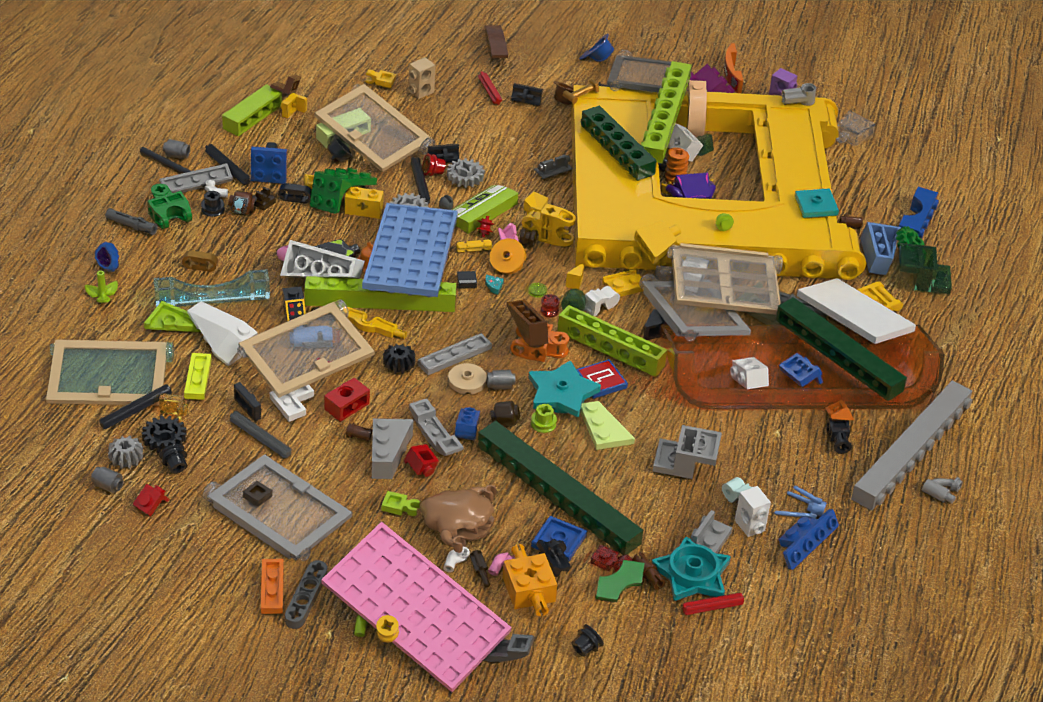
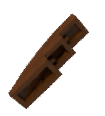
M485 25L486 41L490 56L492 58H508L507 45L501 25Z

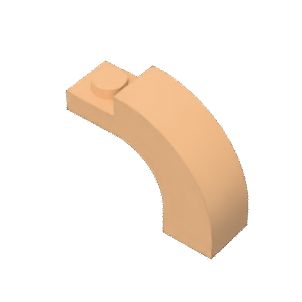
M689 80V106L686 128L700 142H703L707 105L706 81Z

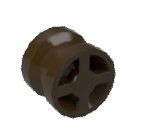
M523 227L519 242L522 245L527 244L534 248L538 231L534 229L530 231Z

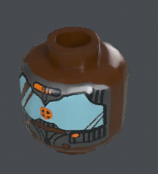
M237 190L234 192V196L230 195L228 206H231L233 213L248 215L250 212H253L255 198H253L250 192Z

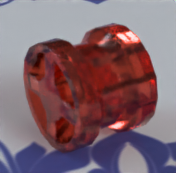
M544 295L541 299V314L548 318L556 317L559 313L560 299L556 295Z

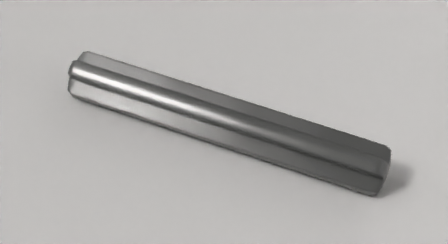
M238 411L231 413V422L283 458L291 456L292 449Z

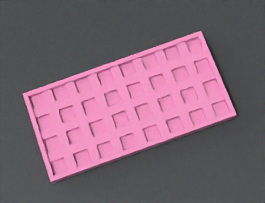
M383 522L378 524L321 579L325 587L374 628H376L380 617L385 615L395 617L399 625V635L392 643L451 692L511 632V626Z

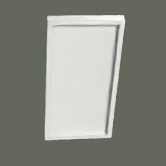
M838 278L801 288L797 291V297L874 344L915 332L916 325Z

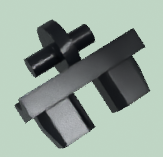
M514 83L511 100L540 106L543 89Z
M459 144L428 146V153L431 155L435 154L439 159H444L445 164L452 161L458 162Z
M552 539L545 542L538 540L536 545L540 550L539 554L545 553L554 577H558L561 571L570 570L571 565L564 554L567 548L564 541Z

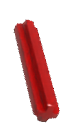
M480 72L478 79L492 102L500 105L502 98L487 73Z
M739 592L684 602L682 610L685 615L739 606L744 604V597Z

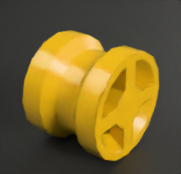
M391 615L379 618L376 624L378 638L383 642H393L399 635L397 619Z

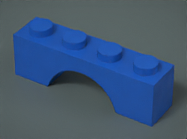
M918 187L910 208L916 214L904 215L899 227L909 226L910 229L913 228L922 239L925 229L928 228L930 219L932 220L934 211L938 207V192Z

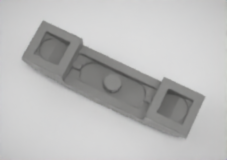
M427 398L409 404L410 411L420 431L437 452L447 456L464 449L456 436H450L437 419L436 410Z

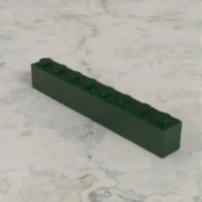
M792 297L778 305L775 319L777 322L881 397L890 401L904 392L906 376L796 298Z

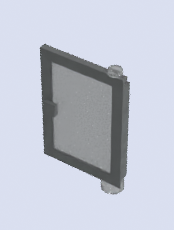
M621 50L616 55L607 80V87H610L612 91H618L619 88L659 92V89L662 88L666 68L670 67L671 61L633 57L630 51Z

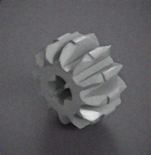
M121 436V439L114 438L113 443L109 444L108 457L114 466H120L121 469L124 467L130 469L131 465L138 466V462L142 461L143 446L142 443H139L138 438L132 439L131 436L127 438Z

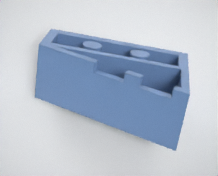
M867 222L860 239L869 273L887 274L896 250V232L901 227Z

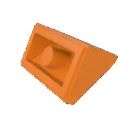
M843 400L825 407L831 419L854 420Z

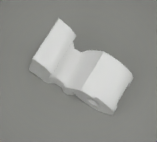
M605 286L601 290L591 289L585 294L583 309L595 317L600 312L601 304L607 309H611L619 302L620 295L610 286Z

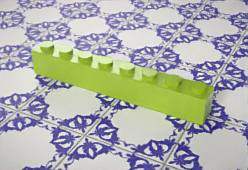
M306 276L305 306H325L334 302L338 307L347 306L350 308L455 312L456 283L441 282L438 297H426L423 295L362 289L363 279Z

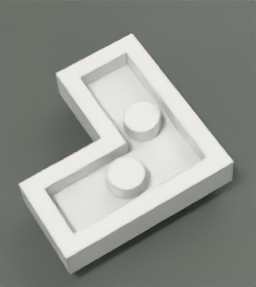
M306 385L280 398L277 397L274 391L269 392L272 402L290 422L306 415V408L302 405L301 401L313 397L314 390L310 385Z

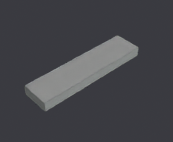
M222 164L161 178L159 183L167 185L172 193L178 191L184 193L205 188L207 180H214L215 185L231 182L233 177L228 164Z
M480 333L418 359L417 364L427 375H430L492 349V343Z

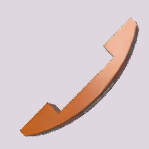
M731 43L725 56L724 76L735 92L741 94L743 77L741 71L734 70L737 50L735 43Z

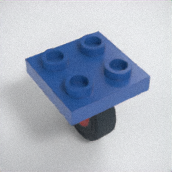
M268 142L266 147L252 146L251 181L286 183L287 149H278L277 143Z

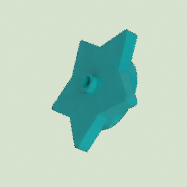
M571 361L553 371H529L528 378L537 390L533 401V409H536L538 405L549 404L556 413H569L579 417L584 400L599 393L601 390V384L581 377Z
M685 537L672 554L652 559V563L657 567V571L670 580L673 600L675 601L696 593L713 597L725 594L720 575L730 563L731 556L714 553L708 547L695 544L690 538Z

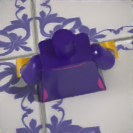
M708 172L676 175L673 185L671 181L667 182V185L661 183L662 193H670L673 197L711 199L716 190L713 179L709 181Z

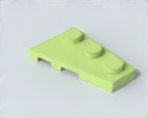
M599 401L582 403L580 413L596 450L634 444L635 438Z

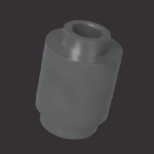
M169 139L163 145V152L168 157L188 158L190 145L186 144V142Z
M492 370V372H487L488 388L493 390L512 389V385H515V373H511V370Z
M96 467L91 475V481L95 486L111 493L119 491L124 483L122 474L106 467Z

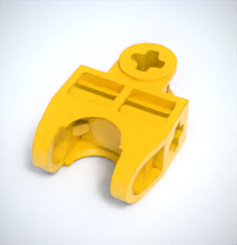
M546 203L543 209L531 207L527 212V216L522 219L523 227L530 231L533 229L538 231V241L563 247L570 246L574 242L573 234L564 228L565 226H573L576 222V216L568 210Z

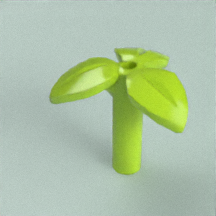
M98 271V287L85 285V290L91 297H98L97 302L106 303L111 300L108 296L114 295L117 291L118 282L114 281L106 285L104 271Z

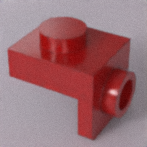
M146 484L132 505L147 515L152 516L162 500L168 502L170 499L164 495L166 491L161 487L155 485L153 488Z

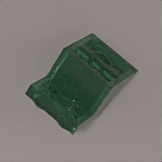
M900 243V271L913 273L914 290L951 294L950 266L937 264L936 247Z

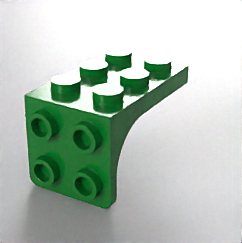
M354 168L315 171L310 206L338 214L342 197L348 188L360 185H376L377 178L371 176L369 172L358 173L357 169Z

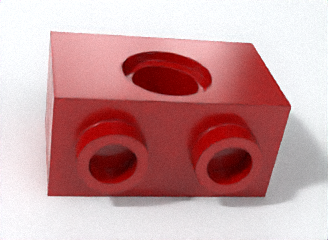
M356 378L344 382L341 386L324 395V410L339 422L370 404V389Z

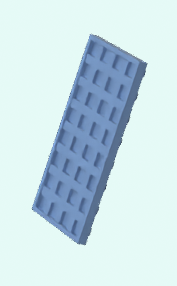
M386 203L362 282V289L438 297L458 211Z

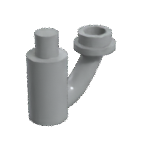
M959 477L955 480L945 478L927 479L922 491L943 503L945 501L953 503L956 496L950 494V490L958 492L962 487L963 481Z

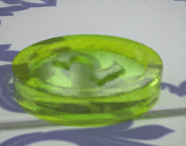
M533 283L529 286L528 292L533 297H543L547 294V287L542 283Z

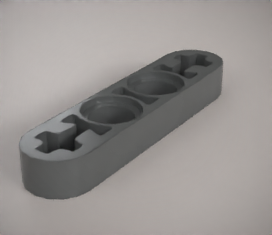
M316 560L308 565L285 612V623L289 628L297 629L304 625L323 586L321 579L327 575V564L325 562ZM307 584H314L316 587L313 589H307L304 586ZM300 599H305L308 601V603L300 605L297 603V601ZM296 611H297V612H298V617H296L295 619H293V618L295 617Z

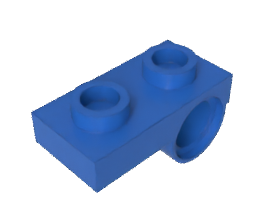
M471 407L460 409L455 427L456 438L475 440L480 411Z

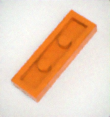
M262 559L261 614H283L284 559Z

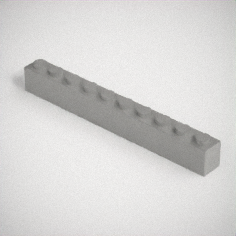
M952 380L854 485L851 500L871 511L877 505L880 506L886 495L893 492L896 484L903 481L906 473L913 470L915 463L923 459L925 452L933 448L935 441L942 438L944 431L952 427L954 420H958L961 417L963 410L970 407L972 403V390Z

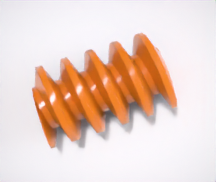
M671 148L668 150L665 178L667 179L666 182L671 181L672 185L676 175L687 174L689 154L684 149Z

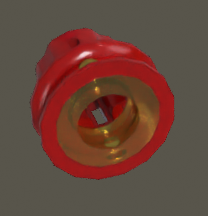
M427 153L422 163L424 176L442 175L446 165L444 159L437 158L435 154Z

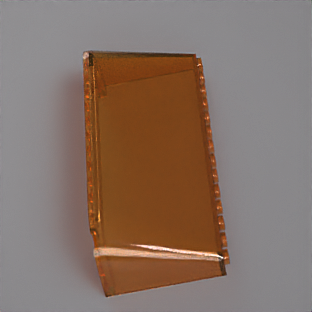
M661 325V338L664 348L667 349V359L677 390L690 404L704 409H825V407L840 400H843L849 409L911 408L923 403V400L931 393L934 394L943 374L945 354L920 325H916L915 332L877 344L872 343L845 325H834L907 377L904 392L890 401L881 397L783 325H747L751 329L750 335L698 336L699 333H695V331H686L681 333V336H677L669 325ZM686 325V326H687V327H690V326H737V325ZM798 353L803 358L807 357L812 365H817L820 368L823 383L818 384L815 380H812L801 387L783 373L779 365ZM756 358L768 367L769 386L753 389L743 387L731 377L730 368L732 367V360Z

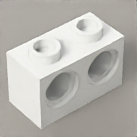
M756 358L732 360V367L730 368L731 377L743 387L753 389L769 386L768 367Z

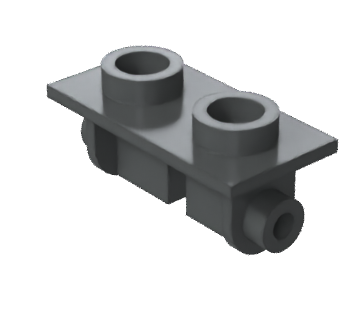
M563 154L556 157L555 161L550 159L540 162L537 165L538 168L534 170L542 179H546L571 171L573 168L568 164L570 162L569 155Z

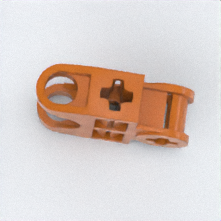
M547 324L549 343L534 348L524 341L517 327L516 334L521 338L513 340L510 349L516 356L530 360L545 362L547 356L564 358L569 352L567 347L569 336L565 332L553 331V324ZM518 345L524 347V349L518 350L515 346Z

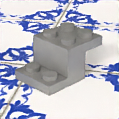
M682 425L678 442L660 438L653 472L692 479L696 462L715 466L722 432Z

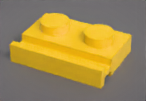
M636 269L602 278V283L610 286L620 297L643 292L645 287L642 284L644 280L640 274L636 273Z

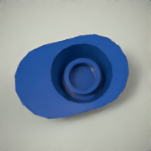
M607 33L600 38L579 59L581 60L589 56L595 61L606 60L614 51V47L607 39L609 34Z

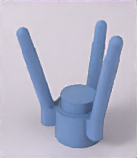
M794 486L793 488L810 499L790 491L787 494L808 503L807 511H810V513L774 511L775 515L816 519L817 516L821 517L823 515L827 502L822 501L823 499L815 497L798 486Z

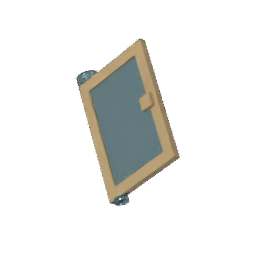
M55 340V344H50V355H53L46 402L51 404L127 405L164 385L166 361L173 362L174 343ZM160 400V401H158V402H156V403H154V404H152V405H153V406H161V405H162V400Z

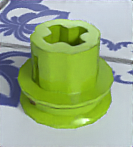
M549 404L537 406L536 412L531 417V426L535 431L549 433L556 428L557 417L552 406Z

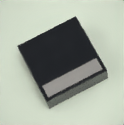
M476 271L457 272L458 288H477Z

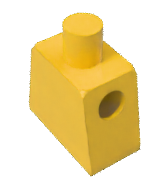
M659 221L637 229L634 239L654 265L671 252V247L675 248L677 243L676 236L681 234V229L677 224L668 228L664 221Z

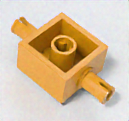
M519 544L520 551L518 546L515 545L511 549L515 559L504 561L502 577L514 610L533 606L537 616L541 617L540 610L542 615L545 616L549 612L547 603L556 602L557 582L545 553L527 556L524 545Z

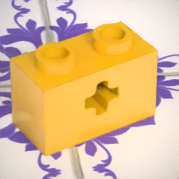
M359 187L348 188L345 195V214L380 219L383 210L384 191Z

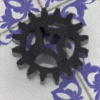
M162 415L159 420L152 418V423L147 421L146 426L142 428V441H144V445L149 446L151 451L156 448L157 453H160L161 450L170 445L186 442V427H184L183 422L179 423L178 418L171 420V416H168L167 419H164Z

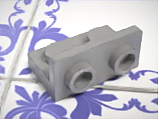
M711 510L707 516L704 515L702 517L700 527L693 530L690 539L695 544L706 546L714 553H718L731 535L732 527L714 520L715 511Z

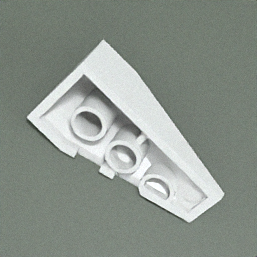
M202 301L187 310L197 329H200L204 335L205 342H208L211 346L214 356L227 366H230L246 354L245 350L240 347L239 342L258 334L257 331L244 321Z

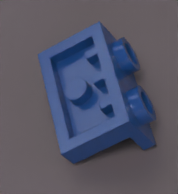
M798 353L779 365L780 370L801 387L812 380H815L818 384L823 383L820 368L817 365H812L807 357L803 358Z

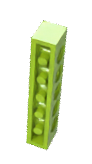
M570 305L559 314L557 332H565L569 338L654 377L665 367L667 349Z

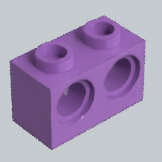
M780 68L772 75L769 95L782 96V90L797 88V75Z

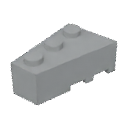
M373 418L372 479L393 478L401 462V457L413 437V419Z

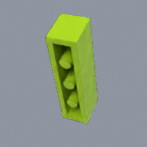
M267 84L222 115L223 129L236 136H240L281 107L282 92L271 88Z

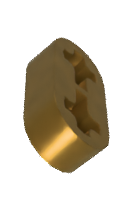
M191 250L185 252L182 264L188 269L212 272L216 269L219 260L212 253Z

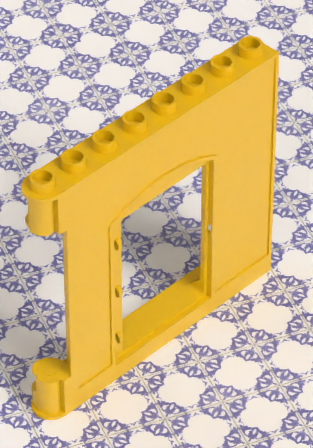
M574 85L573 92L585 87V85ZM599 86L598 93L590 91L577 97L578 101L575 104L572 103L574 215L576 216L574 224L575 266L584 264L585 267L592 268L606 267L673 271L671 252L653 265L634 239L637 229L664 221L668 228L677 224L681 229V234L676 236L677 243L675 248H679L680 243L765 252L768 253V258L773 259V268L776 270L777 276L852 280L864 271L866 258L860 251L856 231L851 227L847 228L846 224L837 223L836 216L803 218L795 198V191L827 188L831 190L825 148L831 147L836 138L839 137L836 120L838 107L832 100L815 97V103L806 106L801 103L783 104L782 96L707 92L705 131L755 133L764 199L762 202L663 197L660 192L658 162H656L655 175L637 181L581 125L582 111L600 105L641 145V142H645L643 141L644 133L648 131V121L652 120L651 113L655 109V101L658 98L659 92ZM689 91L685 93L676 120V124L687 127ZM722 213L731 215L734 220L733 226L727 231H720L716 227V218ZM681 257L682 261H685L686 257ZM706 260L709 261L707 270L717 271V262ZM730 262L731 273L766 275L765 266Z

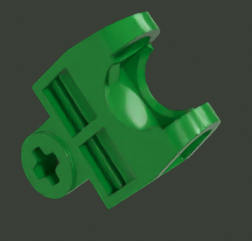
M155 184L151 187L153 199L147 201L148 214L161 229L169 228V220L173 218H179L185 222L192 221L189 202L181 191L172 193L165 184Z

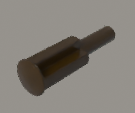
M475 550L470 554V559L476 574H480L484 587L488 588L490 582L486 574V570H488L482 552Z

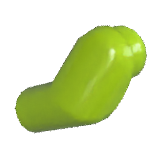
M360 615L356 618L354 635L364 637L368 622Z

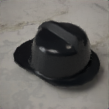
M336 134L327 147L332 155L331 160L336 159L339 162H345L355 154L354 149Z

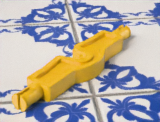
M347 306L339 307L348 320L362 331L376 332L389 338L397 336L405 339L408 332L398 329L397 324L380 317L366 321V312Z

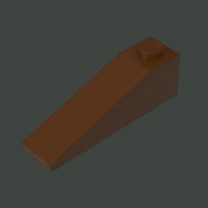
M525 299L506 302L524 341L530 347L538 348L542 344L549 343L547 321Z

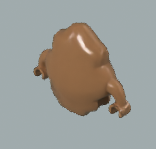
M487 485L486 487H472L458 491L446 490L422 501L420 508L426 526L431 530L439 532L441 540L446 545L454 547L455 552L461 553L463 547L466 546V540L474 541L484 538L490 531L494 523V517L492 516L494 506L491 504V501H493L494 496L497 494L496 487L494 485Z

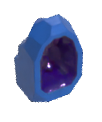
M102 243L95 250V259L99 266L109 272H114L119 267V251L112 243Z

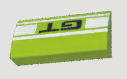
M490 186L452 209L458 211L455 226L467 234L473 232L477 227H480L481 223L478 220L485 219L486 216H490L489 220H492L517 205L518 192L505 186Z

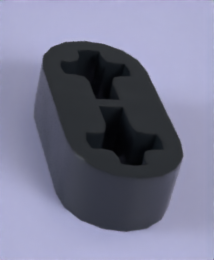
M284 183L280 186L278 196L283 201L305 204L311 200L312 189L305 185Z

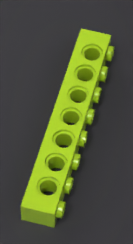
M672 61L670 67L666 68L662 88L659 89L658 98L655 101V109L651 113L652 120L648 121V131L644 133L643 141L645 142H641V146L658 163H663L690 80L692 64Z

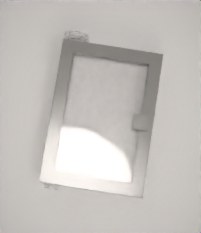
M646 274L640 280L639 285L644 291V295L677 336H685L687 341L695 340L696 336L750 335L751 329L734 310L676 304L674 281H658L653 274ZM703 281V282H702V283L711 284L710 281ZM699 289L697 294L685 291V296L721 300L720 293L717 290Z
M265 454L223 485L216 481L209 483L203 492V499L211 502L216 510L288 559L293 558L294 560L301 559L306 561L311 554L310 549L352 517L350 510ZM256 481L273 490V496L259 507L243 498V491Z

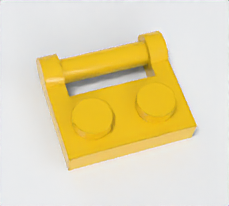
M880 281L856 289L892 311L895 310L897 312L903 308L904 304L899 299L896 300Z

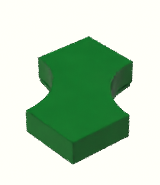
M623 560L622 566L616 573L605 577L599 576L596 599L618 602L620 594L625 589L632 586H641L645 563Z

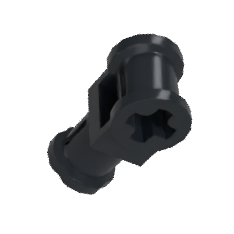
M828 418L826 432L830 442L835 443L834 451L838 454L849 452L852 448L851 442L848 441L850 434L849 420H832Z

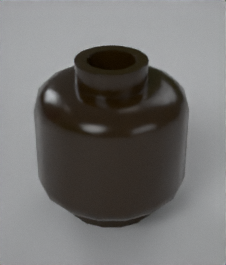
M513 401L497 402L494 405V410L490 411L492 422L497 421L504 427L515 426L518 420H520L518 404L515 405Z

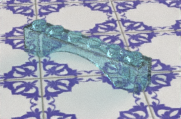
M267 269L248 271L232 281L216 285L189 284L174 277L153 278L156 307L161 301L174 306L196 305L201 301L209 304L270 299V281Z

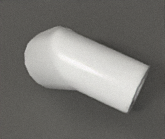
M214 180L206 181L205 190L207 192L216 191L220 193V197H228V189L215 187Z
M463 547L461 553L451 550L447 555L443 569L449 573L453 572L455 564L465 561L470 555L469 549Z

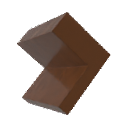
M296 74L288 76L286 84L276 82L271 84L270 87L288 95L296 93L301 76Z

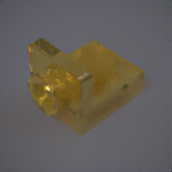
M160 394V413L175 414L179 419V423L182 422L183 417L188 414V404H185V396Z

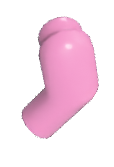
M507 552L496 555L488 572L491 575L497 576L504 565V561L515 559L514 556Z

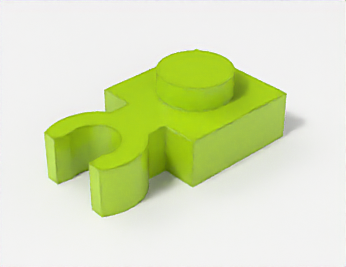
M387 491L381 505V511L402 515L404 511L410 516H417V508H420V501L417 499L407 500V495Z

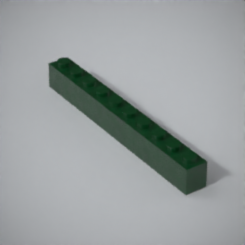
M494 421L478 432V447L482 451L489 454L495 461L501 463L511 473L517 475L526 484L537 490L539 494L545 496L555 506H558L570 517L581 523L583 527L597 535L599 539L609 544L615 551L626 556L642 544L644 530L500 423Z

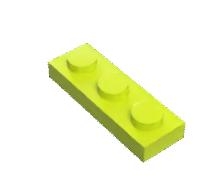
M192 353L184 399H205L212 361L211 354Z

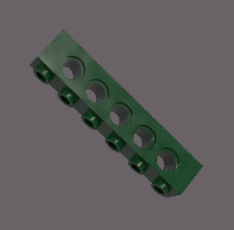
M600 105L582 111V127L637 181L655 175L657 160Z

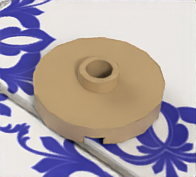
M459 364L449 371V386L460 394H466V392L476 394L485 388L487 375L481 367L475 364Z

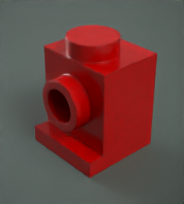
M427 444L410 447L403 460L405 464L409 463L417 475L423 474L425 477L434 473L439 462Z

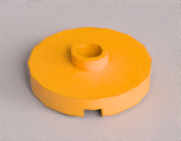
M506 238L498 241L490 252V263L494 269L506 275L519 271L523 267L524 261H526V251L522 244L515 239ZM510 253L509 257L505 258V255Z

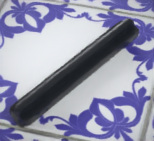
M213 144L205 146V152L220 165L228 164L231 174L243 185L251 182L250 176Z
M412 157L411 166L420 199L425 198V202L429 204L430 195L420 158Z
M165 384L99 420L101 427L107 429L172 394L171 388L168 384Z

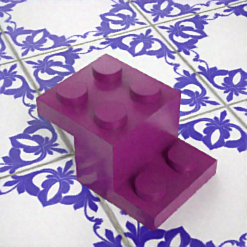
M706 64L695 74L691 71L690 80L706 81L707 92H735L730 85H726L728 82L722 75L719 77L720 73L715 67L711 68Z

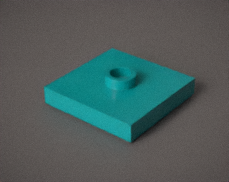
M830 188L795 191V198L803 218L836 216L839 214V209Z

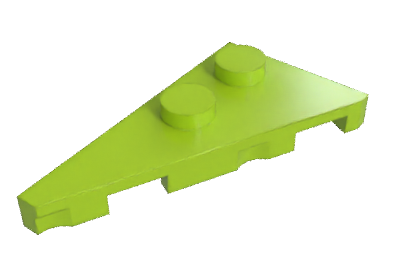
M164 301L160 302L144 322L145 329L201 332L200 329H197L186 310Z

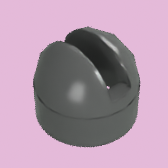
M445 195L440 198V209H453L454 202L451 196Z

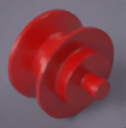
M490 216L478 220L481 224L476 229L479 230V233H482L481 237H485V234L489 235L490 232L493 233L490 228L495 224L492 223V220H489Z

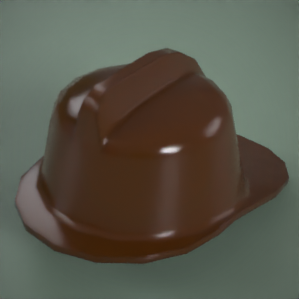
M553 81L556 84L554 99L566 105L572 104L571 101L563 96V92L567 90L572 93L573 87L562 82Z

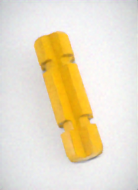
M489 239L483 240V242L475 240L464 243L463 241L456 243V249L458 253L465 252V250L467 252L482 251V249L486 251L492 249V243Z

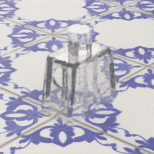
M849 110L838 122L839 137L836 140L839 143L847 142L852 146L859 145L873 138L876 124Z

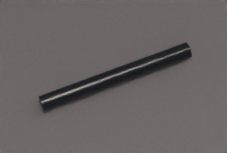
M145 147L140 148L141 154L181 174L191 172V170Z

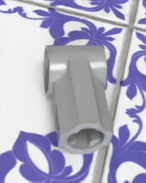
M805 83L801 88L782 90L783 104L801 103L810 106L815 103L816 86L814 84Z

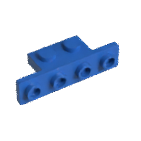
M828 509L819 519L809 517L798 519L797 523L779 538L780 545L788 547L783 552L788 569L793 570L839 526L833 509Z

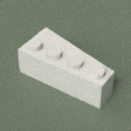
M290 240L280 276L288 278L317 276L360 279L365 261Z

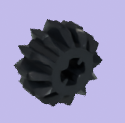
M396 343L394 346L389 345L388 349L384 350L383 353L384 367L387 368L388 372L394 371V374L399 372L403 375L404 371L410 372L411 368H414L415 365L414 350H411V346L405 347L404 343L402 345H397Z

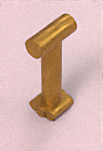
M591 79L589 85L572 93L566 90L563 92V96L575 104L578 101L577 97L590 91L598 93L599 84Z

